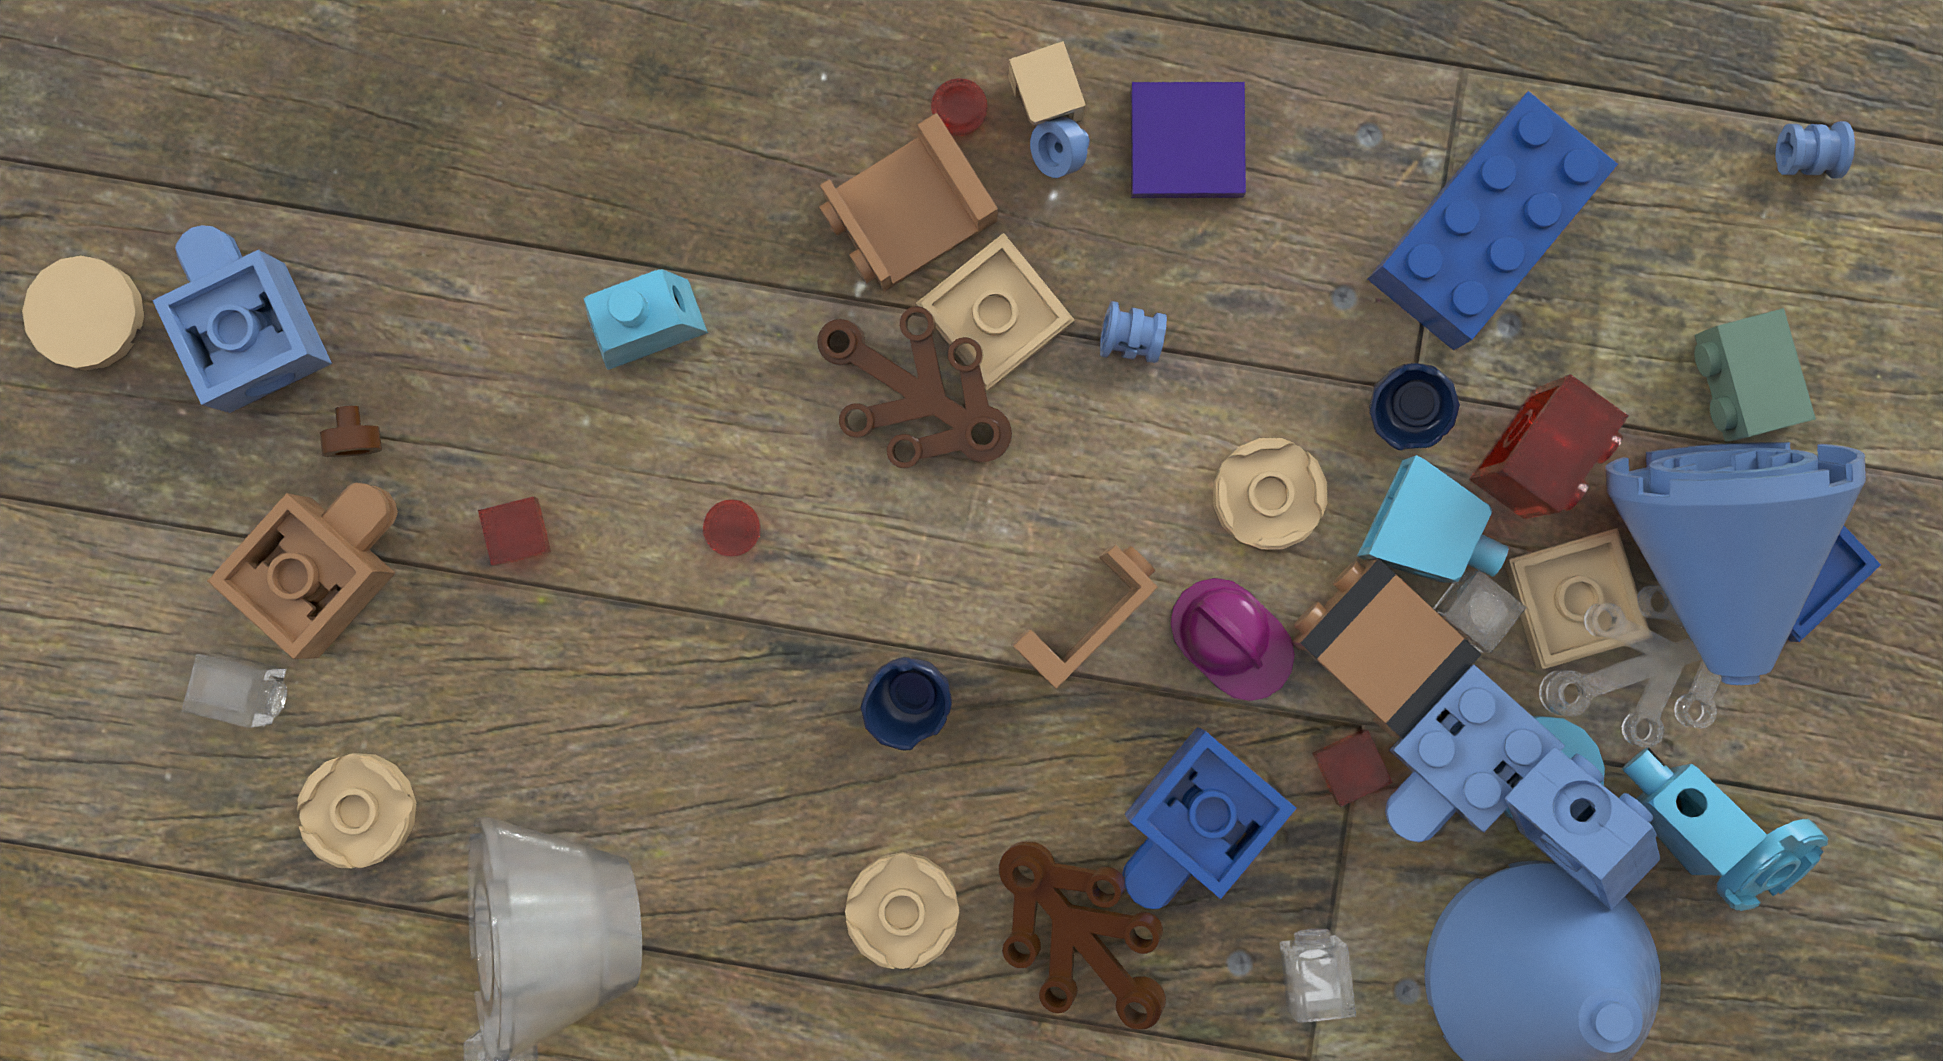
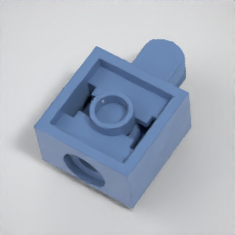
M201 225L193 227L182 234L176 243L175 249L189 283L152 301L201 405L231 413L332 364L285 263L260 250H256L243 257L235 239L213 226Z
M1473 664L1403 739H1399L1389 749L1413 773L1387 800L1385 808L1387 822L1396 834L1406 840L1422 842L1431 839L1457 812L1475 830L1484 833L1508 808L1505 797L1554 747L1561 751L1565 745ZM1447 710L1449 713L1441 722H1438V717Z
M1554 747L1505 797L1506 803L1519 832L1606 907L1612 910L1660 861L1656 841L1657 833L1650 824L1654 818L1631 795L1623 793L1618 798L1601 784L1604 776L1586 758L1576 753L1570 759L1557 747Z

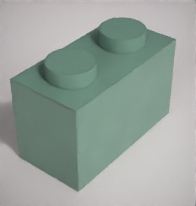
M1784 308L1718 325L1694 335L1697 342L1694 350L1695 362L1699 372L1704 377H1707L1713 398L1710 402L1711 418L1715 427L1723 433L1725 443L1816 419Z

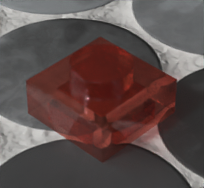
M1362 729L1312 753L1336 805L1340 807L1393 783L1368 730Z

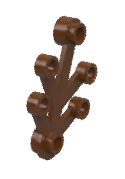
M919 306L911 307L900 318L901 332L906 338L910 339L918 378L867 346L862 330L855 323L844 319H836L822 327L818 335L817 344L821 355L828 362L837 365L853 363L906 397L873 406H866L860 403L846 406L839 416L840 428L846 435L854 438L864 437L874 428L934 415L954 429L918 439L910 434L895 436L887 446L888 459L894 466L909 468L916 465L920 459L959 450L969 459L977 462L993 461L1006 452L1012 439L1011 425L1003 412L989 406L980 367L983 360V350L977 341L968 337L958 338L948 349L950 364L960 371L966 408H964L945 394L932 335L936 327L935 318L927 309ZM916 313L924 314L928 320L926 331L920 335H913L908 329V320ZM838 331H844L850 341L848 348L841 353H836L830 346L831 336ZM963 344H970L976 350V359L968 366L960 365L955 358L957 348ZM856 409L863 411L867 417L866 427L858 432L852 430L848 425V416ZM981 422L989 424L994 431L992 441L986 445L978 444L972 435L974 427ZM902 440L910 441L915 448V455L909 462L900 461L895 454V447Z
M1019 842L1008 848L999 863L1001 881L1014 894L1012 932L1002 948L1005 960L1015 968H1027L1038 956L1041 950V942L1034 932L1037 905L1039 903L1052 919L1049 976L1039 992L1042 1005L1050 1012L1064 1013L1074 1002L1078 993L1076 982L1073 980L1074 953L1076 948L1117 998L1115 1006L1121 1021L1132 1029H1148L1158 1022L1166 1004L1164 990L1155 980L1149 977H1131L1096 934L1125 939L1126 944L1131 950L1140 954H1147L1155 950L1163 935V926L1160 920L1155 915L1147 912H1140L1133 916L1073 905L1059 890L1087 892L1088 898L1096 906L1102 908L1112 907L1117 904L1125 890L1124 877L1118 870L1112 867H1101L1097 870L1055 863L1050 851L1036 842ZM1018 866H1026L1031 869L1034 879H1029L1022 875ZM1097 881H1108L1114 887L1115 893L1106 894L1102 892L1097 885ZM1137 926L1146 927L1152 933L1153 938H1140L1134 928ZM1014 942L1024 943L1029 948L1030 954L1018 952ZM1050 987L1061 988L1066 993L1067 998H1057L1052 994ZM1136 1002L1141 1004L1147 1013L1137 1012L1129 1003Z

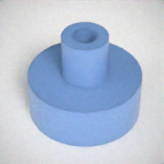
M1058 117L1038 124L1033 130L1030 139L1032 158L1039 170L1045 175L1052 178L1068 175L1081 169L1086 161L1089 136L1072 119Z

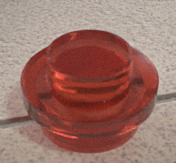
M962 78L951 79L940 85L935 91L931 102L932 115L935 113L939 115L951 135H968L975 132L983 124L987 115V99L983 90L976 83Z
M724 500L717 503L708 511L703 523V534L706 542L715 552L724 556L736 557L749 552L756 545L761 533V524L757 513L751 506L739 500Z

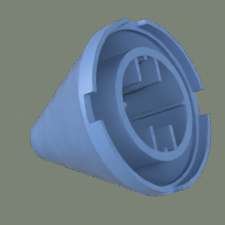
M1790 442L1727 443L1646 452V468L1629 471V459L1624 457L1606 465V488L1609 497L1706 667L1711 673L1721 675L1723 683L1730 685L1756 684L1760 681L1759 675L1772 671L1866 481L1865 454L1862 451L1838 445L1819 444L1817 445V456L1806 451L1790 450Z
M1537 860L1508 864L1509 868L1497 871L1482 880L1479 878L1474 879L1455 895L1440 915L1431 934L1425 959V988L1428 1004L1433 1007L1437 1022L1444 1034V1039L1463 1061H1630L1646 1040L1656 1017L1661 991V974L1658 954L1651 933L1636 908L1626 897L1610 910L1555 862Z

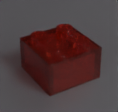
M1569 374L1532 390L1469 480L1523 519L1560 513L1562 509L1566 512L1570 511L1586 493L1589 483L1584 478L1596 462L1599 464L1604 463L1620 445L1623 435L1618 433L1629 415L1573 375Z

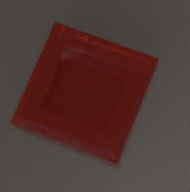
M532 496L478 510L491 566H499L551 552L537 497Z

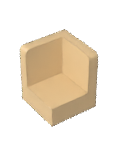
M1064 41L1009 59V81L1015 97L1021 96L1029 122L1032 125H1038L1067 114L1075 122L1083 120L1086 104Z

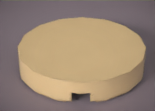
M86 256L59 259L40 271L27 289L22 309L25 332L38 352L56 364L85 371L108 367L126 356L133 347L134 343H131V341L134 339L137 329L141 330L144 320L142 297L130 276L106 261Z
M1258 438L1236 448L1220 465L1213 483V507L1222 527L1237 542L1257 550H1282L1304 541L1318 525L1327 506V481L1318 461L1308 451L1305 452L1300 446L1283 438Z
M352 753L326 761L308 777L298 796L297 811H300L301 821L299 829L303 841L319 859L337 868H364L387 860L405 844L415 825L416 800L410 781L395 764L373 754Z
M901 852L881 856L861 870L849 889L845 914L848 934L862 955L881 967L913 969L923 967L943 954L955 936L960 909L955 886L941 867L925 856Z

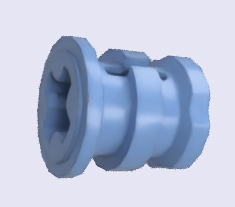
M1846 121L1835 122L1830 130L1823 124H1810L1804 130L1800 124H1786L1779 134L1776 144L1775 158L1779 173L1781 175H1795L1798 170H1801L1806 175H1821L1826 171V174L1831 179L1842 178L1847 174L1854 156L1855 139L1853 129Z
M1111 301L1103 322L1100 356L1107 358L1112 350L1121 352L1122 358L1134 360L1136 355L1145 356L1146 362H1158L1164 343L1167 322L1166 314L1156 313L1153 317L1144 316V310L1131 308L1129 313L1122 312L1118 302Z

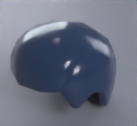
M1410 363L1392 368L1375 384L1369 404V411L1375 432L1391 447L1402 451L1404 449L1430 448L1441 441L1443 436L1448 434L1454 427L1460 403L1453 381L1432 365Z
M909 657L892 660L881 666L869 680L860 707L865 729L881 745L902 751L912 750L919 742L930 736L937 735L942 730L951 711L952 696L947 678L932 663Z

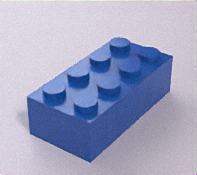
M1528 91L1504 114L1367 280L1454 351L1473 340L1618 163Z

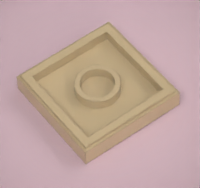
M1004 233L916 302V306L923 307L932 313L936 323L935 330L949 347L956 339L962 337L971 338L980 344L983 350V360L980 367L986 393L1070 327L1075 321ZM963 344L957 348L955 355L964 366H968L975 361L976 350L970 344Z
M1618 528L1505 560L1504 565L1536 669L1543 670L1652 638Z

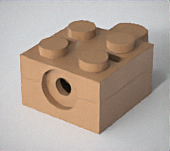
M353 483L347 486L327 510L313 498L286 493L207 582L292 659L319 658L395 574L370 549L394 523L398 514L396 503L389 492L380 487L363 483Z

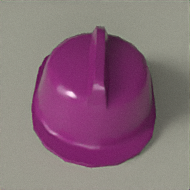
M1218 578L1198 581L1182 592L1173 606L1170 623L1174 642L1184 656L1217 688L1233 698L1253 701L1267 698L1283 687L1292 673L1295 657L1291 637L1281 622L1250 592L1233 581Z

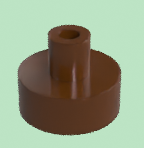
M359 406L335 408L337 428L326 429L320 432L322 456L324 457L360 456L382 451L380 428L373 425H361Z

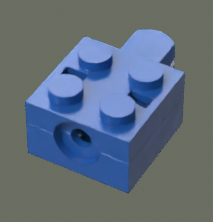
M1197 727L1124 814L1130 823L1148 837L1123 868L1122 876L1125 880V889L1135 903L1144 908L1159 909L1166 906L1193 875L1221 899L1296 810V807L1209 733ZM1244 833H1246L1245 836L1240 840V842L1236 844V842L1241 838V836Z

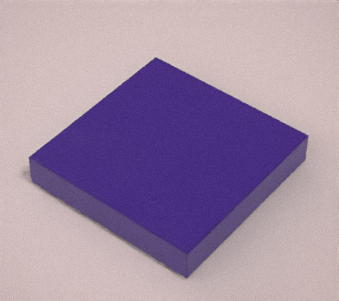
M1132 82L1130 88L1131 198H1243L1246 194L1245 82Z

